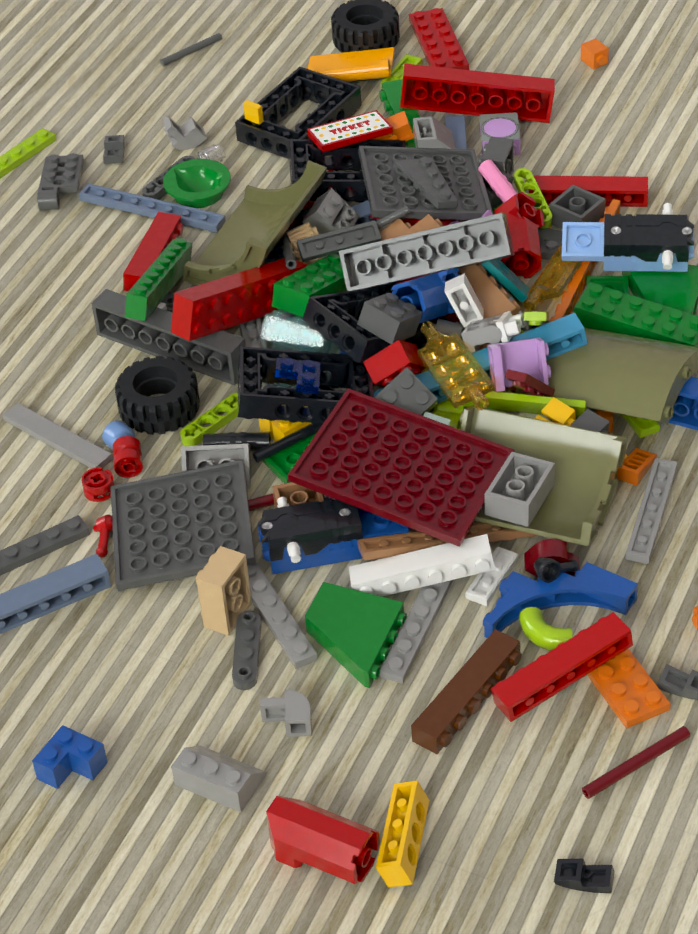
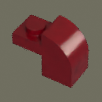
M558 539L542 540L524 553L525 571L536 577L538 575L534 569V563L539 557L552 558L559 563L576 560L579 565V557L567 551V542ZM568 571L564 573L574 576L576 572Z

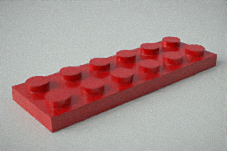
M434 8L429 11H417L408 14L409 22L429 66L469 70V63L443 8Z

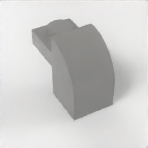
M169 116L163 120L164 131L170 137L172 146L178 150L196 148L207 139L204 129L192 117L182 126H179Z
M286 690L285 697L260 698L262 722L285 721L287 737L312 736L310 703L303 694L294 690Z

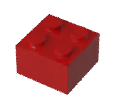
M397 340L363 362L374 385L386 387L406 367L414 375L422 373L421 371L427 368L417 346L402 340Z

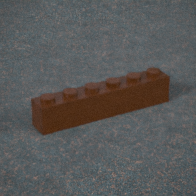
M495 629L411 725L412 742L435 754H438L443 747H447L454 734L458 730H462L467 719L479 710L483 700L492 695L491 688L499 681L505 680L508 671L520 662L522 656L520 641Z

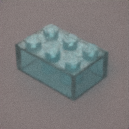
M280 309L266 313L259 336L260 339L298 351L328 353L331 341L326 340L318 331L311 329L309 324L302 320L303 317L290 316L289 312Z

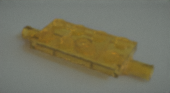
M561 244L529 290L528 297L523 302L524 308L528 311H534L539 302L559 298L564 293L563 290L567 284L572 281L575 272L582 266L581 263L583 261H562Z
M427 322L430 328L424 323L421 326V332L426 336L427 344L424 348L417 350V353L454 408H457L472 401L477 410H483L480 403L486 409L489 405V400L484 395L495 390L494 383L457 333L447 336L438 332L432 322Z

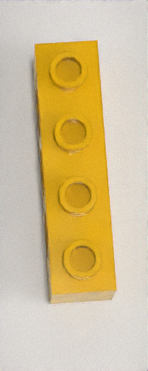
M418 780L395 783L393 785L376 869L388 888L413 885L430 801Z

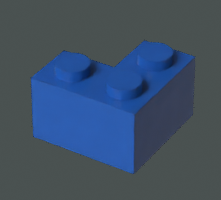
M64 725L59 728L32 760L37 780L56 789L60 787L72 771L90 780H94L108 763L103 743Z

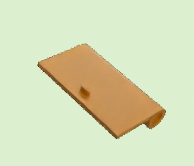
M395 48L310 56L308 68L306 67V69L345 82L391 77Z

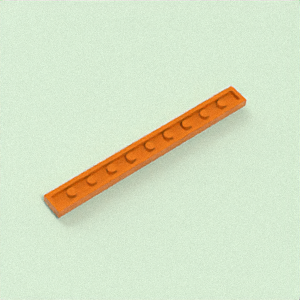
M613 199L610 206H606L604 218H600L599 222L605 221V214H611V216L620 214V200ZM580 261V266L575 268L574 278L569 280L568 290L563 292L561 304L556 306L555 316L551 317L549 322L573 313L574 307L586 287V278L591 276L598 261Z

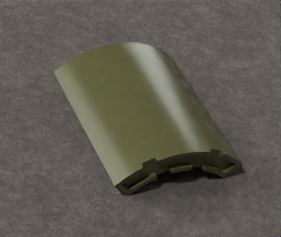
M308 161L306 169L298 181L280 189H261L247 185L243 201L195 263L188 261L185 264L183 281L200 285L248 269L259 268L324 179L327 167Z
M585 328L588 344L546 360L547 365L549 364L551 369V378H548V386L555 389L553 397L585 400L586 408L654 420L668 425L674 413V404L682 387L698 371V347ZM516 388L515 393L531 395L521 391V388Z
M476 406L464 409L460 416V430L511 448L515 453L555 463L554 486L529 527L486 516L485 505L475 521L580 545H591L598 535L596 528L597 526H603L614 499L619 482L615 479L618 467L623 466L628 438Z

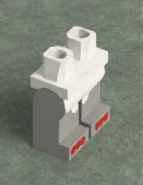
M511 311L504 312L503 315L470 322L461 333L467 354L476 352L484 343L496 344L500 340L502 343L509 342L514 335L520 334L521 328H524L526 323L522 313L512 316Z

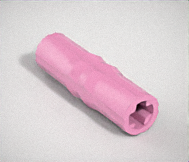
M488 159L479 166L478 171L503 203L515 194H518L492 160Z

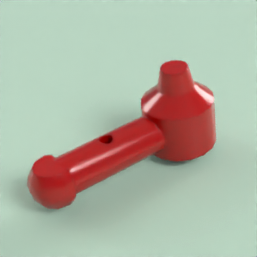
M111 515L98 518L96 525L93 526L95 532H100L96 554L101 558L108 554L109 532L113 531Z

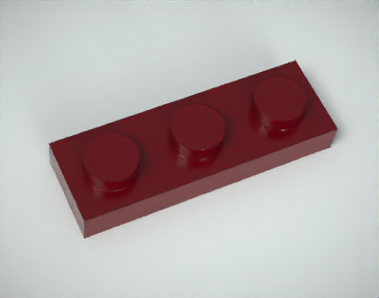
M507 369L505 378L512 381V386L521 388V391L531 395L553 397L555 389L527 373Z

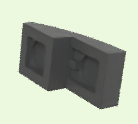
M124 135L105 136L104 164L123 163Z
M666 664L657 683L658 688L680 697L698 700V672L692 669L689 675Z

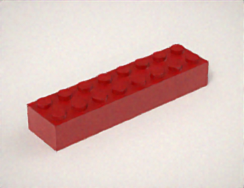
M404 64L400 108L474 116L517 113L518 120L550 123L555 93V79Z
M284 258L261 265L259 268L255 267L175 292L171 333L192 341L280 311V309L272 307L274 283L308 265L296 260V267L288 269Z

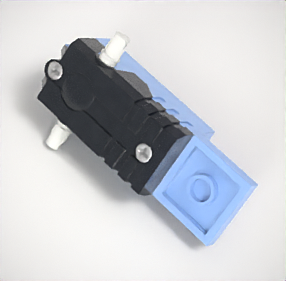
M671 203L663 205L662 215L636 214V216H632V214H626V216H622V214H615V216H611V214H605L604 222H563L562 261H604L603 271L687 272L688 260L694 258V224L689 221L688 215H673Z

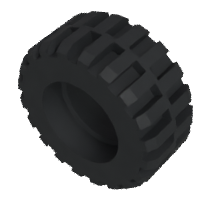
M350 0L346 4L343 3L340 7H337L331 17L333 44L341 53L395 47L400 38L398 11L387 1Z
M156 356V358L151 359L150 357L144 358L140 362L138 360L131 367H126L115 383V395L120 418L126 425L132 429L135 428L140 433L144 431L150 435H154V433H159L160 435L166 434L165 432L167 431L174 432L178 427L181 426L183 428L186 426L188 420L191 421L195 417L200 407L196 374L189 365L179 359L176 361L173 357L167 356V358H163L162 356ZM155 394H164V395H161V396L149 397V396L155 395Z

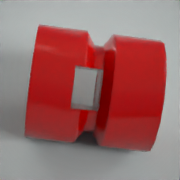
M122 436L116 439L112 446L116 474L124 478H132L139 475L143 469L140 441L132 436Z

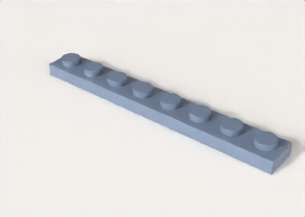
M89 183L79 193L80 201L155 218L158 212L181 215V224L217 233L226 222L225 215Z

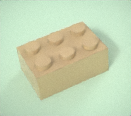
M220 546L215 554L210 556L203 570L198 572L196 583L204 627L229 636L236 627L238 615L247 611L252 605L246 554Z

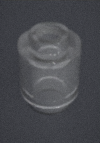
M213 144L199 151L196 159H209L220 163L226 157V154L221 145Z

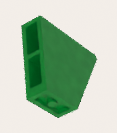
M688 265L687 272L622 271L623 276H628V286L633 296L686 313L696 314L698 307V266Z
M326 582L322 583L305 614L306 631L366 688H370L373 680L378 679L381 664L386 660L390 651L389 648L394 644L398 631L407 618V613H404V602Z

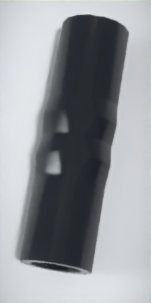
M270 432L204 434L203 446L250 444L251 451H258L271 444Z

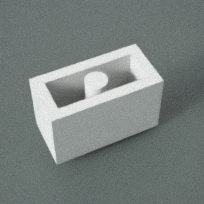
M465 273L445 282V294L464 328L470 322L483 319L484 309Z

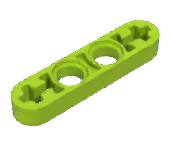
M526 168L517 169L514 173V184L518 192H524L533 198L536 203L541 204L540 207H535L536 210L540 208L543 212L545 225L541 229L550 227L552 224V213L532 172ZM532 189L535 192L529 194L526 193L525 190Z
M238 392L231 394L184 427L180 432L182 444L184 446H197L203 442L204 434H213L238 417ZM221 412H226V413H227L226 415H223V416L217 415L218 413H221ZM206 423L212 424L209 427H202Z

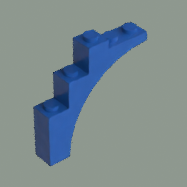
M586 562L581 570L578 569L574 576L562 572L556 580L550 583L544 582L539 577L535 581L512 571L508 578H504L500 584L499 591L501 592V597L498 599L495 608L484 617V637L488 638L495 629L502 632L509 625L517 621L519 613L528 607L544 610L569 605L593 606L626 615L637 600L638 583Z

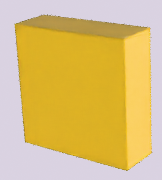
M246 100L243 103L245 119L260 125L264 122L262 106Z

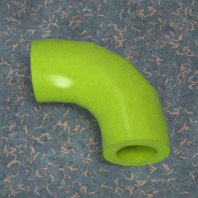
M528 607L519 613L520 625L525 636L538 647L551 651L560 643L566 642L573 637L571 628H557L547 624L539 608Z

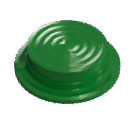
M193 159L172 167L165 174L163 185L165 191L175 198L176 202L180 205L203 208L221 199L224 191L230 185L231 175L228 168L217 161Z

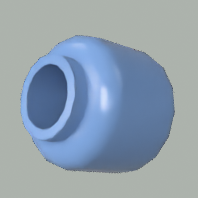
M116 420L105 427L102 439L113 450L112 446L116 439L122 436L135 437V433L124 422Z

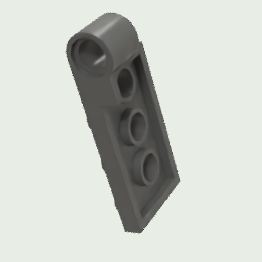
M72 153L66 156H59L54 154L45 158L37 193L40 211L58 210L60 208L59 193L78 192L84 164L83 155Z

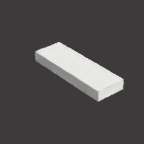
M497 546L492 553L496 570L478 574L466 591L465 598L487 606L498 591L502 580L508 576L519 560L518 553Z

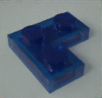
M277 358L275 377L296 379V392L318 394L320 363L312 360L301 361L291 358Z

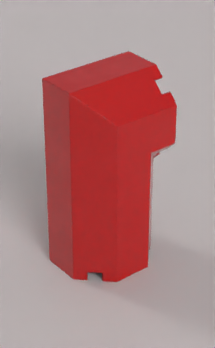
M520 192L494 210L493 214H506L515 255L499 260L517 277L524 276V279H528L541 270L542 256L538 229L545 224L543 212L540 208L536 210L534 207L536 204L534 199L524 192Z
M276 796L267 809L270 843L274 850L276 861L293 868L301 867L302 863H305L353 884L365 880L376 859L371 857L372 851H378L380 846L379 831L300 799Z

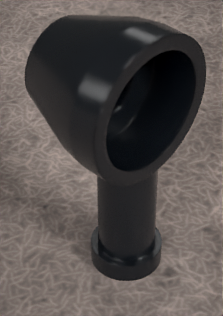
M539 557L534 563V569L538 577L546 583L556 580L562 572H576L579 568L576 560L559 563L552 558Z

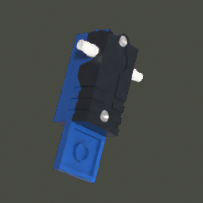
M280 497L277 500L278 508L264 510L262 519L258 522L259 542L262 544L263 559L270 562L272 574L362 559L358 549V540L409 533L407 526L337 499H325L324 502L314 501L289 506L287 499Z

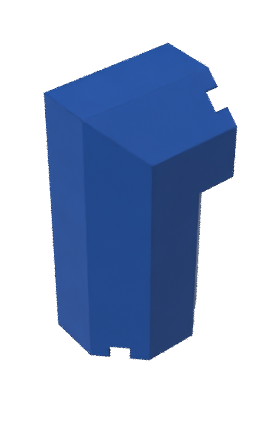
M452 268L393 285L391 290H393V294L398 296V299L405 303L413 304L417 310L423 312L420 324L455 313L445 294V282L460 276L457 273L459 270Z

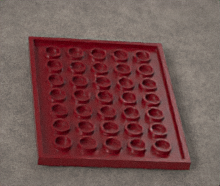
M348 388L289 472L288 481L460 547L485 505V492L510 453L514 452V450Z

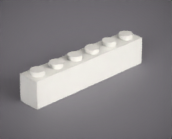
M484 534L464 539L460 547L446 543L350 566L349 574L353 590L383 597L496 570L488 535Z

